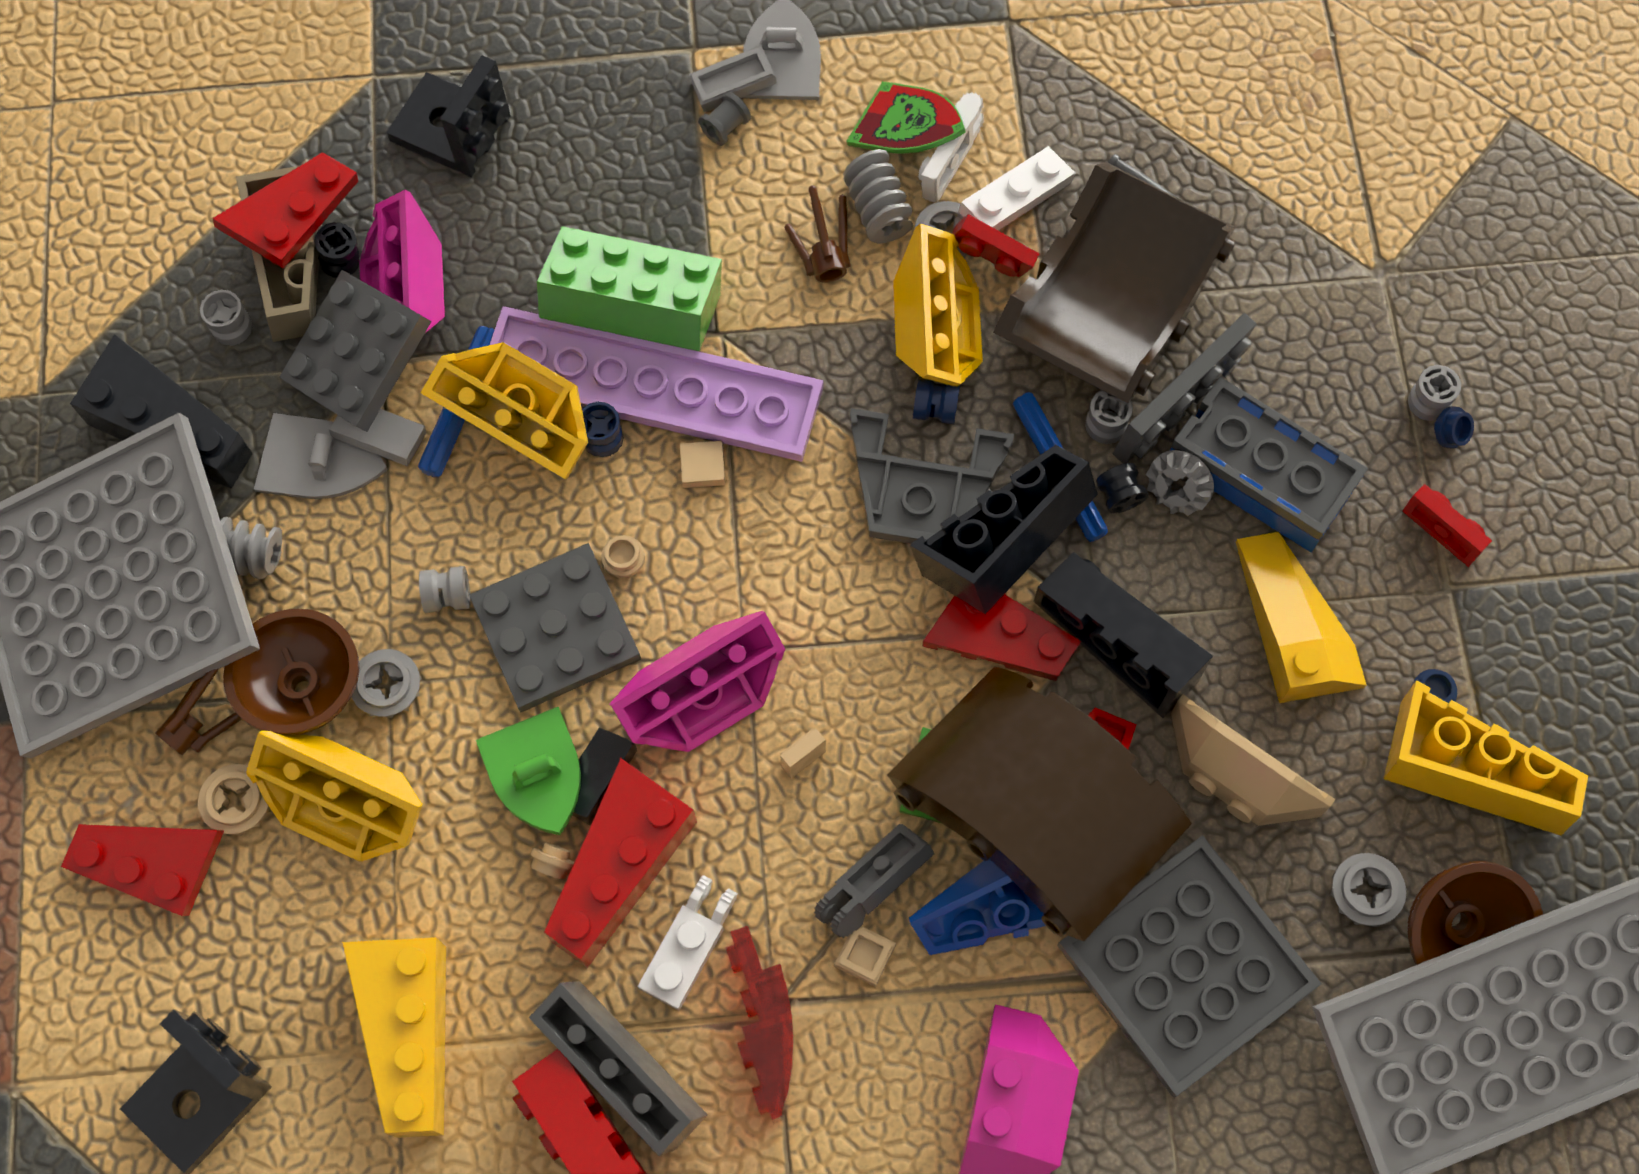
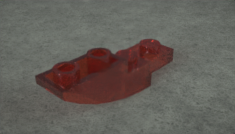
M745 926L730 931L734 944L725 948L733 973L736 974L743 971L748 989L740 991L748 1018L758 1016L759 1021L742 1027L745 1040L737 1042L745 1070L755 1067L760 1082L759 1086L752 1088L760 1116L770 1113L774 1124L783 1120L792 1082L794 1062L792 1013L781 964L762 970L749 928Z

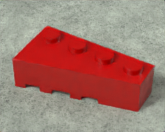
M620 758L544 930V933L553 944L586 968L590 966L697 823L694 809L622 758Z
M558 1048L512 1081L519 1092L512 1097L517 1107L528 1121L535 1117L544 1131L539 1136L542 1145L554 1161L559 1157L561 1158L570 1174H647L578 1070Z

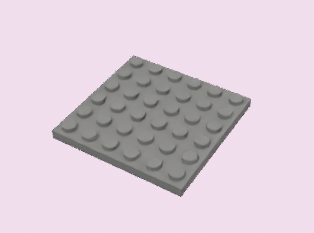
M177 413L0 502V683L20 756L30 759L197 680L213 669H220L260 649L191 425L186 416Z

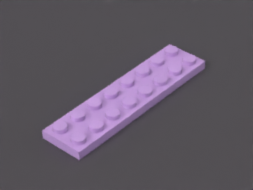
M505 306L502 307L490 345L504 342L577 385L582 409L590 403L605 402L615 408L619 419L707 440L722 441L724 444L801 462L804 458L823 391V380L686 348L539 318V314Z

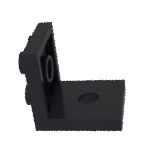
M481 55L462 86L426 71L386 133L389 141L472 178L476 172L474 168L475 162L485 152L488 153L495 142L494 133L504 121L508 122L511 117L496 61ZM442 116L440 119L443 127L433 126L432 123L437 117Z
M173 1009L162 1020L160 1025L180 1046L125 1102L120 1110L184 1174H191L272 1086L257 1075L262 1068L250 1055L242 1049L238 1052L230 1044L224 1043L229 1038V1035L210 1018L205 1020L195 1011L188 1016ZM196 1092L200 1097V1108L193 1117L184 1119L178 1111L179 1101L186 1093Z

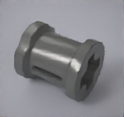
M727 92L722 96V103L709 115L703 114L698 119L704 134L719 146H723L728 142V135L739 124H747L751 120V113L748 107L738 96L731 92Z

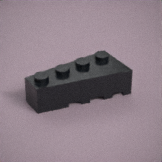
M115 334L70 403L87 425L121 440H125L177 413L186 416L191 425L206 477L231 489L253 454L236 430Z
M1074 552L1037 587L1034 603L1066 632L1080 640V644L1162 718L1175 707L1182 694L1186 696L1199 682L1213 658L1212 654L1102 574L1092 561L1082 559Z

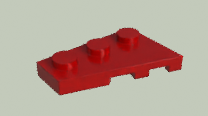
M322 152L213 217L214 226L284 269L358 183L357 172Z

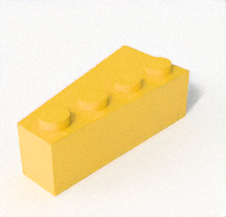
M1417 680L1400 704L1384 780L1560 836L1581 817L1588 775L1534 745L1530 748L1510 738L1508 736L1510 732L1496 724L1490 727L1467 714L1468 709L1453 700L1447 703L1429 693L1430 687Z
M436 937L342 942L385 1133L396 1138L443 1136L446 946Z

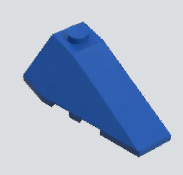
M990 859L982 861L909 917L910 924L929 955L983 945L990 937L1012 933L1014 938L1029 936L1028 930L1046 926L1041 919L1044 914Z

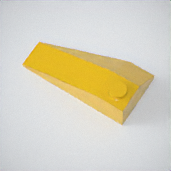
M1273 532L1237 539L1238 554L1279 703L1365 688L1367 685L1354 642L1281 534Z

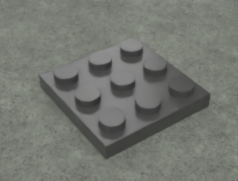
M341 270L279 378L354 426L368 432L432 321Z
M589 543L469 594L520 713L641 660L640 653Z

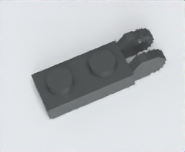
M897 825L835 881L836 885L824 895L823 899L816 903L817 905L814 907L815 917L823 924L831 922V930L837 936L849 937L850 934H853L854 930L859 929L863 925L866 914H870L935 854L930 844L905 825Z

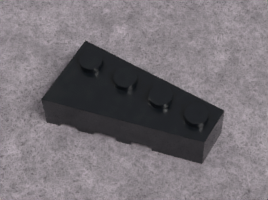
M1057 445L1045 451L1010 475L1011 482L1003 488L993 492L988 490L977 498L978 505L959 518L955 514L940 523L942 529L927 540L921 536L911 543L910 548L921 575L986 614L1098 495L1089 462Z

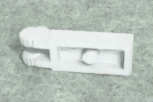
M967 92V94H963V97H960V101L955 105L964 122L966 133L938 146L932 157L924 159L918 175L919 180L922 181L924 199L934 203L940 200L973 145V141L979 133L982 123H984L983 113H981L983 102L977 93Z
M704 875L692 891L687 905H682L637 986L643 992L678 1011L681 1009L724 930L722 925L738 894L731 889H727L721 895L711 920L697 913L704 899L709 895L713 881Z

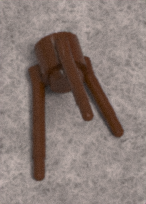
M811 185L809 187V194L820 242L812 246V253L809 255L793 226L787 223L784 228L804 263L807 276L815 275L816 281L822 283L832 282L845 276L847 273L846 268L851 266L848 256L847 197L844 194L839 196V246H836L835 241L829 240L817 188Z
M213 669L203 677L195 680L174 712L155 732L159 738L181 755H184L190 747L199 753L210 740L242 720L235 712L201 735L198 731L204 725L189 713L219 669Z

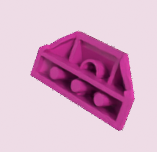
M403 190L375 204L372 215L375 220L367 232L359 260L360 280L432 321L426 330L427 332L445 317L442 244L411 192Z
M763 610L717 624L638 671L609 704L632 743L690 752L764 706L775 678L779 660L781 661L784 655L785 647Z
M994 1005L958 1174H1049L1061 1166L1079 1070L1041 1015Z

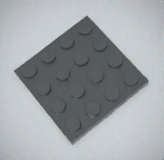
M1203 835L1140 881L1085 941L1067 936L1057 945L1173 1098L1185 1091L1322 984Z

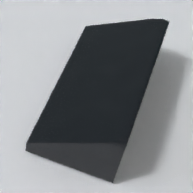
M598 728L579 758L581 787L572 816L591 826L620 758L630 763L637 752L635 743H632L627 738Z

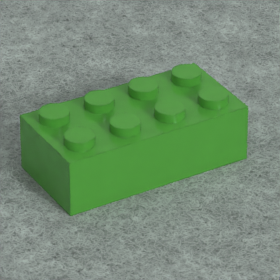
M562 226L537 280L539 318L700 351L721 295L722 259Z

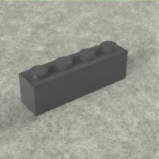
M580 981L560 983L529 1017L658 1156L676 1150L708 1115Z

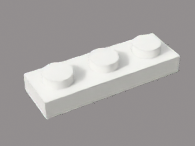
M1048 146L963 200L958 212L963 217L970 214L989 226L1000 230L1072 183L1075 172Z

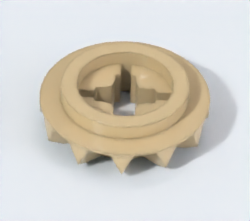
M232 764L219 768L205 780L198 796L199 813L203 821L211 829L224 830L223 835H243L245 831L253 827H259L260 820L264 817L265 813L270 811V807L263 799L256 782L252 783L246 774L248 765ZM226 788L238 795L246 791L242 798L246 808L245 812L237 810L235 807L226 810V807L230 804V800L227 797L228 794L224 791Z

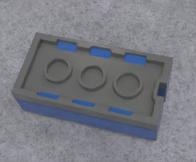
M1222 377L1218 378L1200 404L1196 416L1192 414L1174 439L1170 451H1185L1198 457L1208 467L1212 475L1214 492L1311 553L1368 469Z

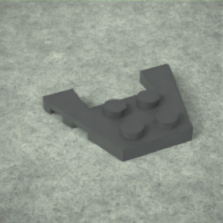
M851 408L850 424L869 537L909 544L921 536L927 540L942 529L940 523L954 514L959 518L978 505L977 498L988 491L1012 448L1014 434L976 428L970 468L883 455L889 414Z

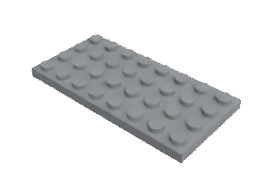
M1639 877L1312 1007L1374 1174H1431L1639 1088Z

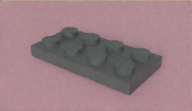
M1243 313L1129 423L1113 455L1123 464L1128 463L1135 455L1139 459L1146 456L1157 444V438L1165 429L1170 432L1186 415L1185 410L1193 402L1199 404L1213 387V383L1221 375L1225 378L1237 367L1242 360L1240 357L1253 343L1248 337L1257 323L1246 313Z

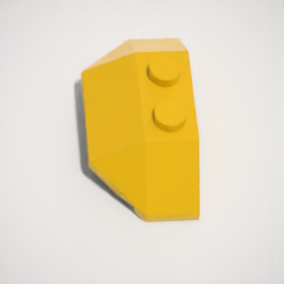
M920 223L915 227L893 280L896 356L922 378L957 387L983 362L979 287L967 261L956 248L959 244L955 235Z
M504 342L441 356L420 392L422 395L566 480L588 444L578 386Z
M263 730L257 734L246 774L252 783L256 782L263 799L282 826L359 862L405 848L410 844L423 804L401 772L325 737L302 734L288 736Z

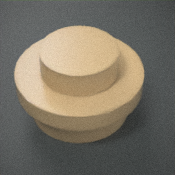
M622 535L610 539L605 544L601 553V559L604 568L609 574L618 578H627L640 571L645 561V554L638 540Z
M546 842L542 849L533 848L530 854L534 857L531 865L532 869L565 880L568 870L572 869L574 862L568 859L569 850Z

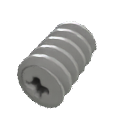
M880 149L869 151L854 159L846 167L843 174L844 182L849 188L850 197L855 201V209L860 214L861 223L866 228V235L872 242L878 244L897 240L912 230L913 226L911 220H907L912 214V208L909 204L905 203L907 198L905 192L899 190L901 182L897 177H894V166L888 163L890 156L885 150Z
M223 517L220 522L236 573L241 576L251 574L256 579H264L271 575L278 565L281 556V528L273 527L267 538L264 524H256L252 533L249 534L248 521L240 520L233 531L231 517Z

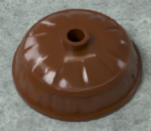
M310 609L281 610L266 615L254 622L253 627L260 649L224 666V689L227 699L236 714L248 725L259 731H272L288 736L308 733L331 722L351 699L359 678L358 652L346 629L330 616ZM303 681L309 682L305 690L301 692L295 691L298 683Z
M1473 861L1462 863L1440 872L1422 887L1410 909L1408 939L1415 965L1543 915L1539 899L1533 888L1522 876L1497 863ZM1460 913L1461 919L1459 923L1452 926L1454 917Z

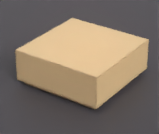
M722 441L680 444L683 488L725 485Z
M812 728L781 752V767L790 778H793L826 752V740L816 728Z
M861 926L847 937L834 963V967L876 987L896 943Z

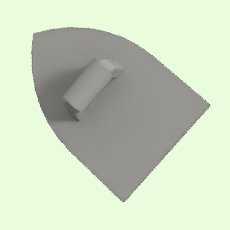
M778 0L768 7L755 21L747 35L743 52L761 45L775 74L777 83L742 98L819 100L821 54L816 31L808 17L797 5L790 0Z
M273 413L254 491L307 499L332 498L354 492L368 485L388 469L381 456L330 436L329 429L333 424L332 421Z

